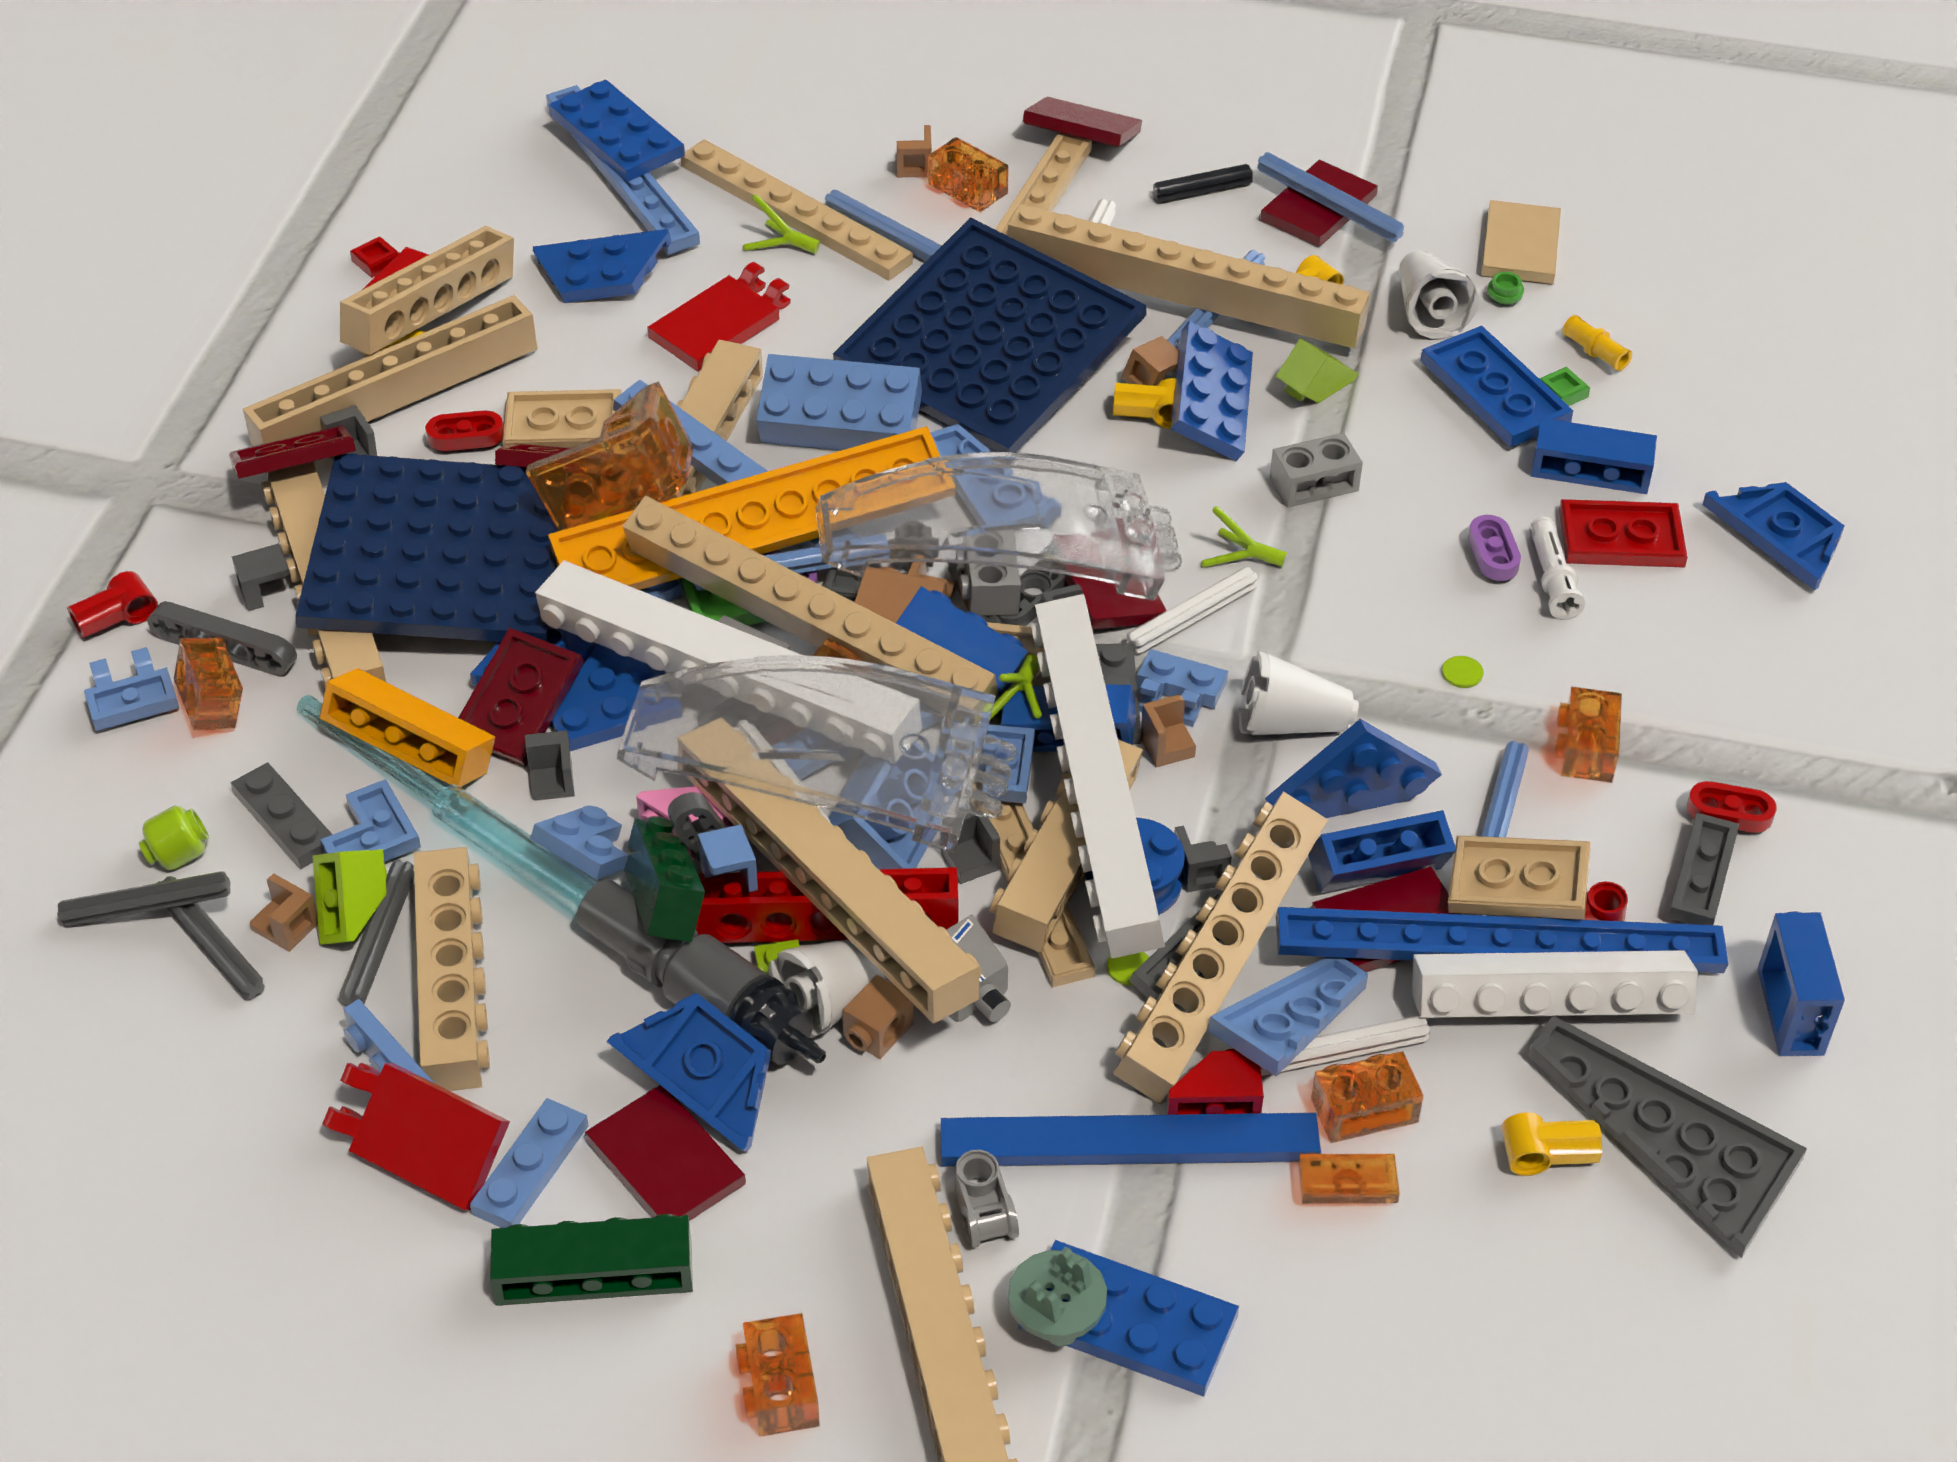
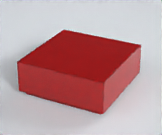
M380 236L350 251L351 261L371 278L380 273L399 254L395 248Z

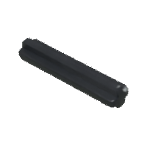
M1242 164L1159 181L1153 184V195L1157 202L1162 203L1245 186L1253 182V171L1248 164Z

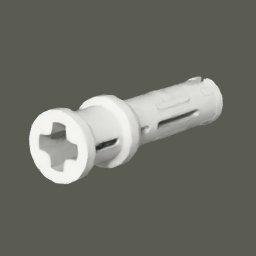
M1549 517L1536 518L1531 522L1533 527L1529 526V530L1544 571L1541 585L1544 592L1550 597L1548 604L1550 613L1558 619L1576 617L1583 611L1586 603L1583 594L1576 588L1578 582L1576 572L1566 564L1554 521Z

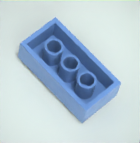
M768 354L756 418L760 441L767 444L841 451L915 430L922 395L920 368Z

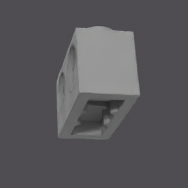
M1340 433L1273 449L1270 479L1287 508L1359 491L1363 462L1345 433Z
M1013 529L964 530L963 547L956 548L957 571H964V575H960L961 599H968L969 612L976 613L979 616L1019 614L1021 580Z

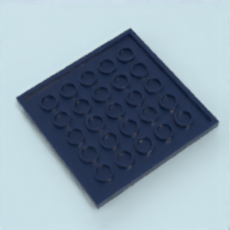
M970 217L833 353V359L920 368L922 395L919 410L949 426L959 424L982 444L1011 458L1147 316L1145 304Z
M354 453L335 456L295 615L296 627L502 642L508 629L513 628L547 642L549 625L542 621L535 592L558 567L549 544L548 534L565 530L573 483V471L480 464L475 462L439 461L435 459L358 455Z

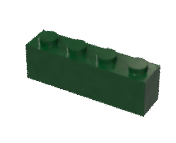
M651 816L648 820L635 818L626 850L628 857L624 872L646 933L649 936L692 942L705 890L686 845L675 832L670 820L657 816Z
M661 1214L654 1218L640 1219L614 1217L606 1221L582 1223L562 1221L553 1225L538 1226L514 1224L507 1228L491 1229L490 1282L495 1305L693 1292L692 1240L689 1215Z

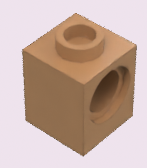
M878 975L843 1009L844 1038L855 1049L867 1051L878 1059H881L914 1024L913 1003L895 985Z

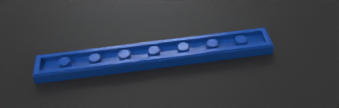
M1317 1113L941 1118V1167L956 1166L958 1159L964 1153L979 1149L992 1154L999 1166L1320 1161L1321 1156Z

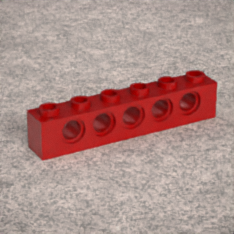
M957 867L879 869L884 875L892 877L898 889L911 901L914 900L919 903L925 915L938 927L941 926L947 930L959 922ZM781 871L757 872L758 890L748 892L740 872L727 873L710 878H705L703 873H697L705 890L695 929L698 935L710 934L721 943L774 942L797 939L799 941L848 940Z

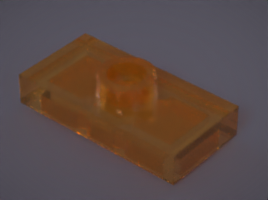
M1299 1154L1298 1167L1302 1204L1398 1203L1400 1192L1395 1154Z

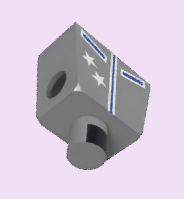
M971 914L946 931L949 933L952 941L965 953L973 955L980 966L979 1000L948 1017L954 1021H963L980 1010L991 1022H996L1002 1019L1011 1007V1002L1004 996L1008 990V965L981 924Z

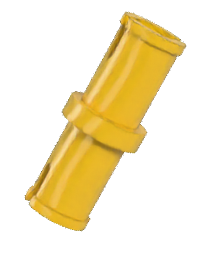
M1578 315L1571 316L1564 323L1562 328L1563 335L1584 347V352L1592 358L1599 357L1618 371L1623 370L1630 363L1632 351L1612 340L1610 333L1604 329L1594 328Z

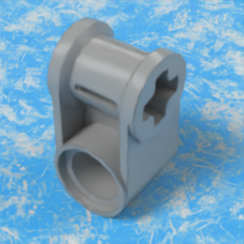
M980 1149L964 1153L956 1164L955 1194L970 1248L978 1247L982 1240L1004 1235H1008L1011 1239L1019 1237L1016 1210L1012 1198L1007 1193L996 1158L989 1152ZM973 1178H979L985 1181L982 1183H974L969 1180Z

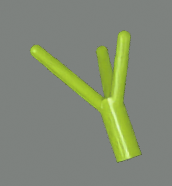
M758 195L752 196V200L770 218L766 221V225L783 235V237L747 243L743 245V250L749 251L791 244L808 252L817 253L820 247V240L792 230Z
M1218 506L1213 508V513L1232 531L1221 528L1219 529V535L1245 548V550L1202 560V567H1210L1248 557L1280 567L1283 566L1287 552L1254 541Z
M1028 655L1018 673H1007L999 676L1001 682H1013V684L977 723L987 724L1019 690L1025 691L1034 718L1039 719L1042 716L1032 686V681L1040 668L1037 655Z

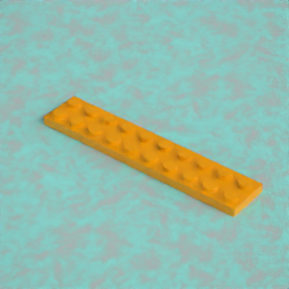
M928 426L659 503L759 554H764L953 499L955 488ZM634 510L548 534L549 544L557 566L565 560L638 590L682 578L631 551L622 526Z

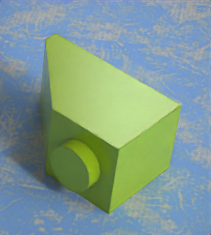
M1300 338L1276 374V377L1287 384L1284 391L1300 402H1303L1305 397L1320 403L1355 381L1359 373L1332 355Z
M383 849L313 855L320 945L355 941L386 896L387 870L384 864Z

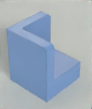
M741 824L698 834L700 867L705 878L740 871L748 892L758 890L756 858Z

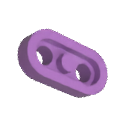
M1480 515L1474 518L1470 524L1468 541L1480 571L1486 577L1495 581H1506L1514 578L1519 571L1521 554L1508 523L1495 515Z

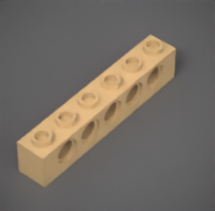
M483 226L340 301V342L355 348L360 353L371 355L513 277L514 237L488 226Z
M467 847L414 852L420 1067L435 1084L449 1091L481 1088L482 1069L490 1068V1057L487 1040L480 1041V1031H488L486 1004H478V995L486 994L484 968H477L476 960L484 959L482 932L475 933V925L483 924L480 897L473 898V891L481 890L478 863L470 864Z

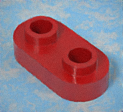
M488 410L440 414L431 418L425 426L428 444L439 451L489 448L498 444L503 439L504 434L501 416Z
M1704 781L1692 787L1687 801V811L1694 819L1696 813L1738 823V830L1758 833L1771 827L1777 811V805L1769 794L1761 790Z

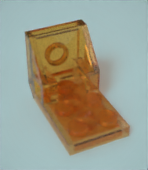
M658 381L642 388L605 420L600 437L531 463L527 466L526 474L556 527L561 531L635 510L645 495L657 502L671 497L687 484L694 446Z

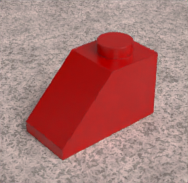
M1233 1048L1225 1051H1211L1169 1089L1166 1115L1262 1113L1264 1093L1261 1067Z

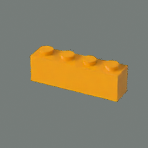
M359 668L327 681L319 719L456 788H460L487 773L495 736Z

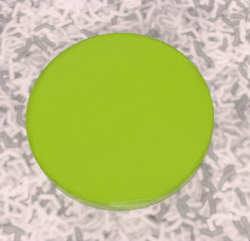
M1468 656L1451 657L1444 662L1442 667L1444 679L1449 684L1459 688H1471L1478 685L1482 681L1484 674L1482 665L1477 660Z
M1145 952L1111 959L1110 955L1107 962L1108 974L1117 983L1133 986L1129 981L1133 972L1149 956Z

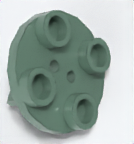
M1065 1247L1062 1251L1049 1250L1034 1254L1018 1265L1009 1282L1008 1309L1014 1319L1027 1332L1044 1340H1049L1056 1346H1067L1073 1343L1077 1337L1083 1336L1097 1326L1106 1310L1107 1286L1101 1272L1087 1258L1073 1253L1068 1247ZM1052 1288L1053 1291H1047L1046 1289ZM1063 1299H1068L1069 1301H1068V1302H1063L1062 1300H1063Z

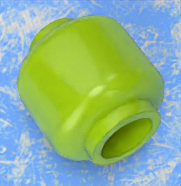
M175 805L144 822L142 832L145 839L139 842V847L151 865L159 862L165 869L175 870L204 853V841L209 839V835L200 817L192 808L186 811L184 808Z

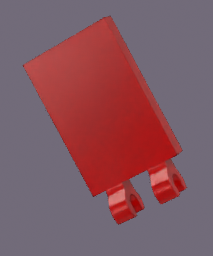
M751 262L745 266L737 280L728 275L647 327L648 337L699 372L702 369L705 355L712 352L719 339L742 344L779 320V310L786 308L791 303V299L782 294L790 288V285L782 279L776 278L768 285L765 293L760 296L757 293L766 287V283L759 279L758 276L765 272V268L756 262Z
M347 1063L340 1081L351 1087L371 1093L370 1100L363 1116L345 1106H342L340 1110L329 1107L322 1125L333 1131L354 1137L348 1151L463 1210H471L470 1203L487 1179L510 1121L394 1063H384L381 1072L364 1063H359V1066Z

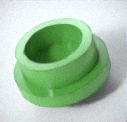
M1500 272L1494 275L1493 279L1488 283L1487 293L1497 303L1509 305L1522 299L1524 286L1518 275L1512 272Z

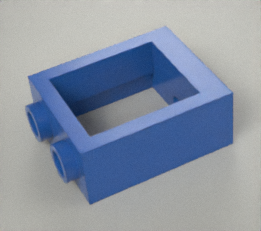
M1791 911L1775 913L1757 971L1779 1056H1825L1845 998L1821 912L1801 913Z

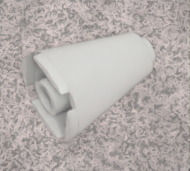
M1413 251L1402 259L1399 266V274L1406 316L1410 325L1420 335L1431 339L1447 338L1452 336V332L1460 326L1465 328L1473 319L1479 300L1477 290L1471 279L1426 251Z
M1257 652L1258 656L1253 655L1241 691V695L1246 696V709L1239 708L1238 714L1241 733L1266 735L1343 732L1348 724L1353 725L1355 723L1359 702L1353 699V692L1268 653Z
M849 939L785 949L776 954L778 958L772 960L768 967V974L771 977L777 978L796 994L799 1006L813 1015L814 1025L810 1038L825 1033L843 1018V1009L876 975L888 980Z

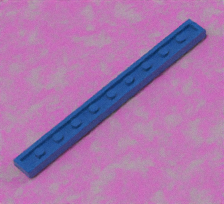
M1278 907L1276 913L1278 955L1413 960L1414 954L1684 950L1698 972L1724 973L1729 965L1723 926L1295 907Z

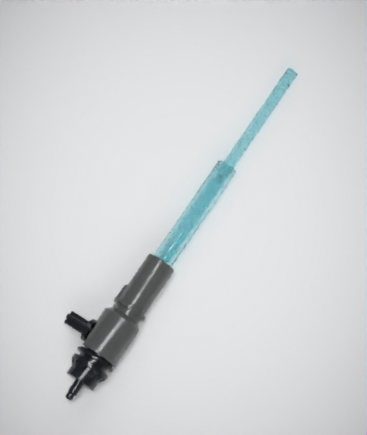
M306 695L300 699L297 705L298 713L433 804L432 811L435 817L576 913V919L581 928L625 957L629 968L658 988L662 987L664 996L671 1002L676 1004L678 1001L694 993L700 994L771 1050L770 1059L778 1065L786 1064L798 1054L806 1059H811L817 1064L825 1060L826 1051L810 1039L814 1025L813 1015L799 1006L796 994L777 978L771 977L710 934L698 935V932L695 930L692 942L647 935L632 893L611 879L599 882L531 840L529 833L458 785L451 784L444 787L418 768L319 719L322 703L313 696Z

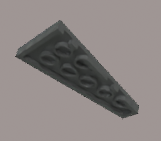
M1556 1016L1551 1017L1531 1045L1529 1057L1742 1258L1804 1159L1807 1148Z

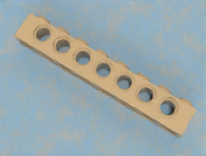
M1284 791L1274 805L1267 801L1265 802L1252 823L1259 828L1256 834L1253 836L1247 833L1234 853L1240 859L1237 866L1234 868L1228 864L1214 886L1221 890L1218 898L1215 900L1209 896L1195 919L1202 923L1197 933L1189 929L1179 944L1176 952L1182 958L1176 966L1170 962L1158 979L1156 986L1161 988L1162 992L1157 1000L1149 996L1135 1019L1142 1023L1138 1032L1135 1034L1129 1030L1114 1054L1121 1058L1113 1072L1115 1076L1160 1104L1169 1089L1176 1084L1209 1027L1210 1016L1216 1014L1328 819ZM1254 873L1257 874V875H1259V876L1261 877V879H1259L1258 877H1256V876L1254 875ZM1234 905L1239 906L1243 910V912L1238 910ZM1214 937L1222 940L1225 945L1220 944ZM1194 970L1200 971L1205 978L1198 976ZM1174 1003L1181 1005L1186 1013L1178 1010ZM1153 1037L1162 1040L1166 1047L1158 1045Z

